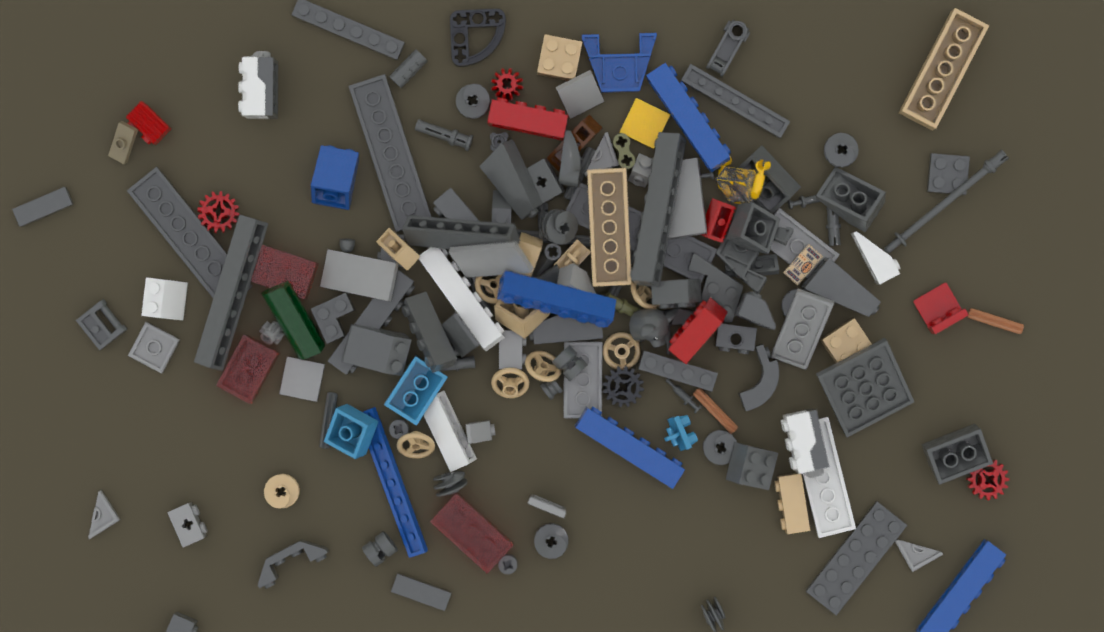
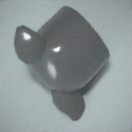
M653 308L637 310L633 313L629 323L632 338L640 342L648 340L654 348L664 345L665 336L669 331V323L678 315L680 310L674 308L665 313Z

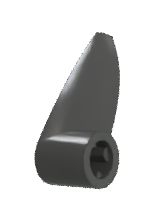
M565 130L559 184L579 187L582 175L580 154L572 132Z
M551 243L546 246L537 260L532 278L554 266L561 256L562 250L559 245ZM550 247L552 249L553 247L557 248L556 252L558 255L556 257L554 255L553 257L549 256L550 252L548 249Z

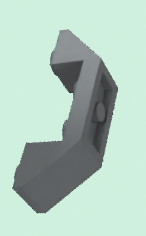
M300 540L269 556L265 560L258 587L264 586L267 589L276 584L275 580L279 577L272 564L278 566L284 563L287 556L295 557L303 553L301 550L303 548L310 562L313 560L319 562L327 558L328 547Z

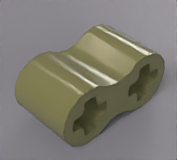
M619 133L613 139V147L619 156L618 164L620 168L630 170L635 164V157L629 150L630 139L626 134ZM619 138H622L623 141L626 140L622 148L616 144ZM624 156L632 160L629 166H626L625 163L622 164L621 161L624 160Z

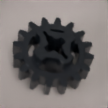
M626 365L624 370L617 366L616 372L612 369L610 370L611 376L605 375L608 381L603 382V385L607 386L603 393H608L606 399L612 398L613 405L619 402V407H622L623 403H626L627 407H629L630 401L636 404L635 398L642 397L639 391H644V388L640 386L644 382L643 380H638L640 373L634 374V368L628 371ZM619 374H628L630 376L628 378H621ZM612 379H614L616 382L615 388L611 390L610 384ZM636 382V390L633 394L631 391V385H633ZM619 383H628L626 386L627 390H618L620 388ZM620 394V395H625L627 398H626V399H620V398H617L616 396H618V395Z

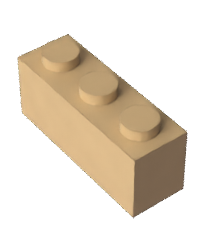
M791 473L777 476V481H774L775 491L779 492L780 500H777L779 511L783 513V518L780 519L782 530H785L787 534L810 531L802 475Z

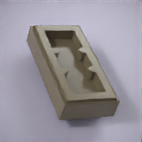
M123 121L119 122L108 156L122 164H126L138 129Z

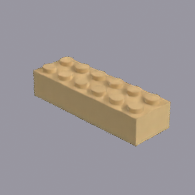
M954 8L945 21L899 114L932 131L935 130L989 25Z
M626 168L587 170L593 286L632 285L630 277L631 261Z

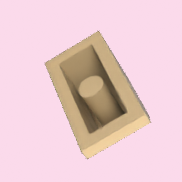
M390 228L376 241L407 271L421 257Z

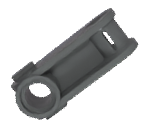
M728 21L723 30L725 34L706 66V69L710 68L718 72L721 77L725 74L742 41L746 42L751 33L749 28L741 21ZM740 27L742 35L734 36L732 28Z

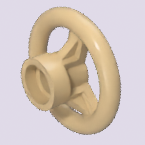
M502 275L489 280L482 279L483 276L476 277L475 289L482 300L492 304H496L499 301L497 294ZM490 283H495L496 288H492ZM481 285L484 286L488 294H494L495 298L486 296L481 289Z
M633 281L631 282V293L636 303L645 309H657L659 305L646 303L652 298V291L649 287L639 286V289H636L637 284Z
M618 332L612 334L603 345L604 360L610 367L616 370L617 366L624 370L625 365L630 369L640 358V344L629 333ZM618 338L630 340L626 345L618 344L615 346L611 344ZM634 346L635 355L633 359L626 364V358L629 356L630 353L629 349ZM619 348L625 349L624 355L618 353ZM608 349L614 351L615 356L620 359V364H616L610 359Z
M534 351L526 357L525 367L528 373L535 379L551 382L558 379L561 375L562 369H558L555 365H550L542 359V357L553 361L556 358L554 355L545 351ZM533 358L536 360L534 369L531 367V360ZM549 372H555V374L547 376Z
M504 368L493 375L491 385L498 395L505 398H517L526 393L530 382L528 376L523 371L517 368ZM512 373L519 375V377L507 378L503 375ZM497 380L502 382V390L498 387ZM524 382L523 387L518 391V385Z
M413 431L399 438L397 449L406 457L419 459L429 456L435 449V443L428 435L419 431ZM408 440L409 448L405 450L402 444ZM426 449L424 452L413 453L415 450Z

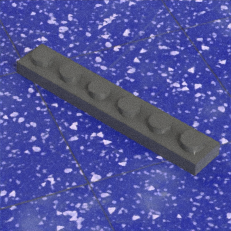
M297 0L292 12V16L397 61L405 45V42L306 0Z
M690 64L681 79L686 85L778 138L782 137L790 123L789 120Z

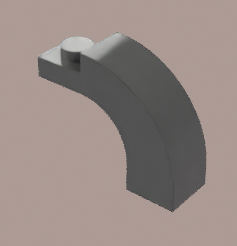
M763 344L755 346L762 368L760 380L754 387L738 393L744 411L755 409L764 404L772 396L778 384L777 360L769 361L768 358H771L770 351Z

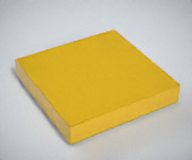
M636 98L619 133H624L629 138L654 149L658 133L663 131L671 114Z

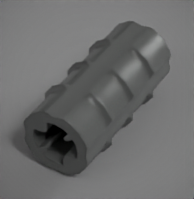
M415 49L389 77L402 88L428 61Z

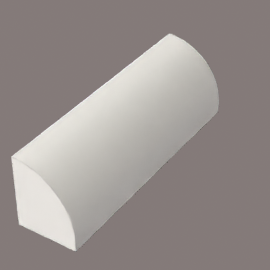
M445 391L437 393L424 413V417L450 472L470 464L477 460L471 445L468 444V439Z

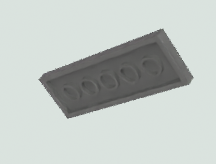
M876 501L858 523L856 529L851 532L806 589V592L837 615L907 525Z

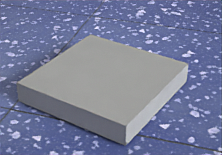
M590 70L556 87L570 119L604 102Z
M145 322L128 356L162 374L180 339Z
M287 357L279 394L318 402L325 364Z
M531 494L528 504L564 518L566 507Z

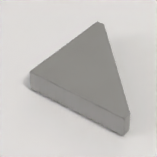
M608 132L604 134L587 170L612 169L619 166Z
M102 490L98 492L88 535L89 539L121 520Z
M898 539L895 541L912 572L943 555L938 550Z

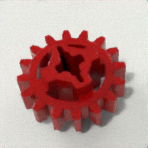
M222 191L219 192V195L212 192L211 197L205 195L206 201L200 200L199 204L202 207H199L197 212L202 214L198 215V219H203L202 226L208 225L207 231L213 228L216 234L218 229L225 233L226 227L231 230V223H237L234 217H239V213L235 212L239 209V206L233 205L235 199L229 200L230 194L224 197L222 196ZM216 201L214 205L207 207L209 203ZM223 202L227 203L230 209L226 208ZM218 205H220L221 214L217 220L216 210ZM206 215L210 216L214 222H210ZM229 219L227 222L220 224L222 220Z
M993 460V464L989 465L993 467L989 471L981 468L969 473L971 477L966 478V480L971 481L968 488H974L972 494L979 493L978 498L980 499L984 495L986 500H990L991 496L997 499V493L1003 495L1002 488H1008L1005 484V481H1009V478L1005 477L1008 471L1002 470L1004 465H997V460ZM984 475L990 476L989 479L992 484L985 482L986 478ZM998 476H1000L999 484L997 483ZM986 488L993 489V491L984 492L982 490H985Z

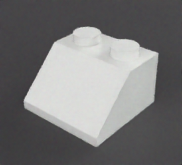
M146 278L141 316L184 320L188 282Z

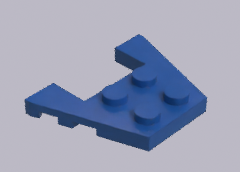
M639 33L640 53L600 54L599 34L582 35V41L601 93L640 92L657 33Z

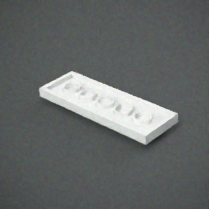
M828 417L820 418L819 422L830 467L823 468V475L809 478L802 473L818 538L856 529Z

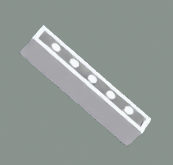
M430 247L419 255L421 256L419 258L420 262L485 351L489 350L505 338L502 334L504 329L498 322L494 323L491 317L493 314L488 307H482L480 304L482 299L477 292L472 293L468 288L471 284L465 276L461 278L458 274L460 269L454 261L450 263L447 259L449 254L446 249Z

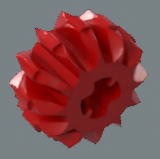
M503 68L501 69L502 76L497 72L494 74L498 80H491V83L497 84L491 89L492 91L499 90L495 94L496 97L503 94L502 98L506 99V95H509V99L512 101L513 93L517 97L520 96L516 89L523 90V86L517 85L523 82V79H516L519 75L518 72H515L512 76L511 68H509L508 74H505ZM506 80L508 82L510 80L511 88L508 89L507 87L504 89L503 81Z

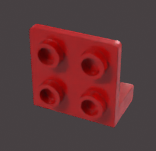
M943 283L913 300L915 307L931 334H937L969 315L965 308L960 307L947 283Z

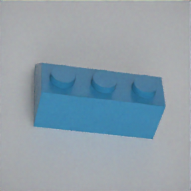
M415 355L384 405L417 426L448 376L441 371L432 373L431 369L426 366L425 361Z

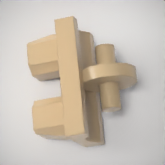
M577 239L554 265L557 264L559 268L566 267L569 264L579 266L591 251Z

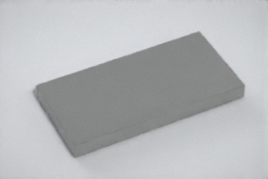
M698 158L685 159L682 162L669 239L707 233Z
M779 208L774 213L775 216L780 218L778 227H791L794 229V232L786 246L773 240L770 249L789 265L808 244L823 256L806 275V278L811 275L825 257L830 258L833 262L839 257L840 254Z
M517 242L456 246L449 249V254L466 278L503 275L505 271L523 274L531 273L533 270V266Z
M328 249L320 287L391 301L399 264Z
M798 288L771 352V358L807 370L833 308L834 301Z
M564 342V350L571 345L577 352L576 356L581 357L588 364L570 382L564 376V418H580L585 408L591 409L592 406L602 412V342ZM572 360L566 366L571 369L575 363Z

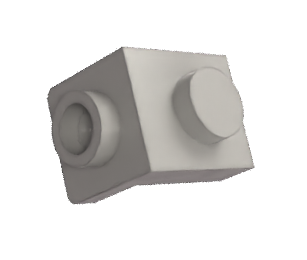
M639 153L628 181L645 188L648 183V177L651 175L652 158Z

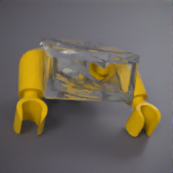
M730 156V161L722 165L720 170H718L716 178L718 188L724 193L730 203L754 202L761 194L765 179L764 171L770 169V161L765 162L764 167L763 160L756 163L758 174H756L755 170L726 167L732 163Z

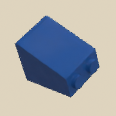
M321 145L311 182L312 203L345 210L350 209L359 163V152L351 149H338L331 145Z

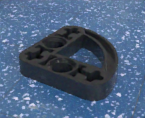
M501 9L457 10L451 14L452 61L456 66L466 67L477 64L496 50L502 40L506 26L505 13ZM477 13L481 14L484 18L480 24H475L472 20L473 16ZM485 13H489V17H494L495 13H499V16L503 18L499 19V23H495L494 19H489L490 24H486L487 18ZM466 14H470V25H467V20L461 21L460 25L453 21V19L457 18V15H461V18H467ZM497 27L495 35L488 46L481 52L469 57L468 28ZM463 34L465 41L462 44H457L454 41L455 35ZM466 46V50L462 49V55L466 56V59L459 63L455 59L459 55L458 49L454 50V47L462 48Z

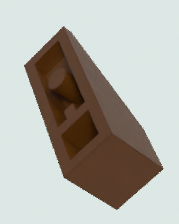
M590 115L572 130L579 152L603 129ZM564 140L547 157L549 162L559 172Z

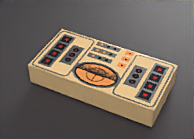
M808 244L783 273L798 285L823 256Z

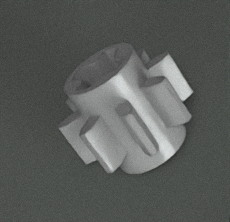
M266 321L259 331L262 333L260 335L262 341L268 345H271L273 342L277 345L284 336L283 330L278 322L275 321L271 324Z

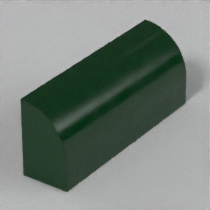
M287 280L262 291L261 294L298 358L304 360L321 353L325 343L289 281Z

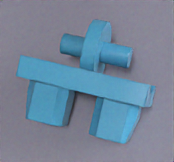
M688 415L674 416L667 419L670 427L666 429L668 436L664 437L665 442L671 440L672 445H678L680 451L692 448L691 445L697 442L698 438L694 432L686 434L684 427L691 424Z

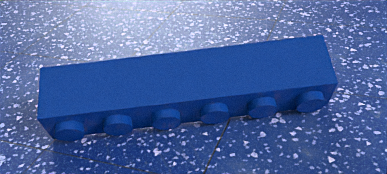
M664 63L646 75L647 81L710 173L730 161L729 154L731 152L726 144L722 145L718 140L720 136L716 129L709 127L707 124L709 119L704 112L700 114L697 109L699 105L693 97L689 98L686 93L688 89L682 81L678 82L675 77L677 73L672 66L668 67Z
M505 271L501 276L497 299L507 304L514 303L521 305L523 308L538 309L542 313H553L562 318L577 319L578 322L592 323L597 327H608L614 320L616 299Z
M593 406L591 409L585 408L576 422L575 428L673 489L685 471L681 467L682 462L674 457L672 460L665 457L666 452L658 447L654 450L649 446L650 442L644 438H635L633 431L626 427L621 429L617 426L618 422L611 417L605 419L601 416L602 412Z
M984 539L915 631L949 632L950 629L953 630L958 625V619L962 613L966 614L970 609L971 601L980 596L982 593L981 588L984 584H988L994 577L993 572L996 568H1000L1004 564L1006 554Z

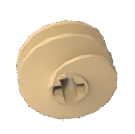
M288 474L273 476L267 481L264 488L265 499L274 508L290 507L297 501L300 493L298 482ZM284 487L286 494L279 495L278 488Z

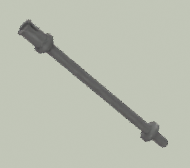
M1001 149L991 159H986L983 168L901 235L895 232L894 234L897 238L884 248V251L891 253L900 244L906 247L907 243L905 240L987 173L994 174L996 169L1009 159L1006 153Z

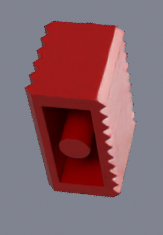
M140 101L126 116L129 120L127 124L138 129L143 134L141 138L149 145L151 143L157 145L172 129L143 101Z
M712 198L705 216L707 233L700 235L721 243L724 242V235H726L727 228L731 224L730 221L732 220L733 213H735V206Z

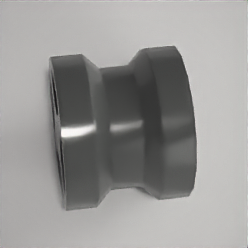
M556 380L540 384L550 400L557 393L563 392Z
M397 419L390 424L389 432L392 437L399 439L403 435L408 434L409 425L405 420Z
M512 554L503 555L498 562L499 570L504 574L514 573L517 568L516 557Z

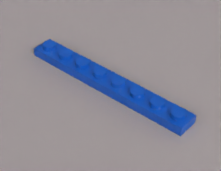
M376 407L363 411V413L379 421L369 450L407 554L410 558L426 553L428 549Z

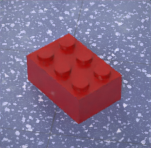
M711 297L707 302L703 300L696 308V311L687 318L683 326L672 336L669 341L671 346L668 350L687 364L721 325L728 311Z

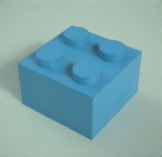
M348 404L337 407L324 442L357 459L367 454L379 421Z

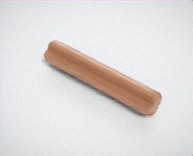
M970 308L968 311L969 315L967 317L1017 334L1023 332V324Z
M701 388L694 391L693 395L730 434L738 429V426Z

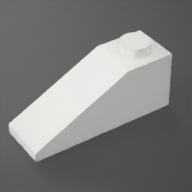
M857 231L851 233L877 285L900 274L898 271L900 265L896 259H892L890 255Z

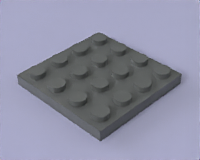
M885 338L816 373L846 437L914 403L910 390Z

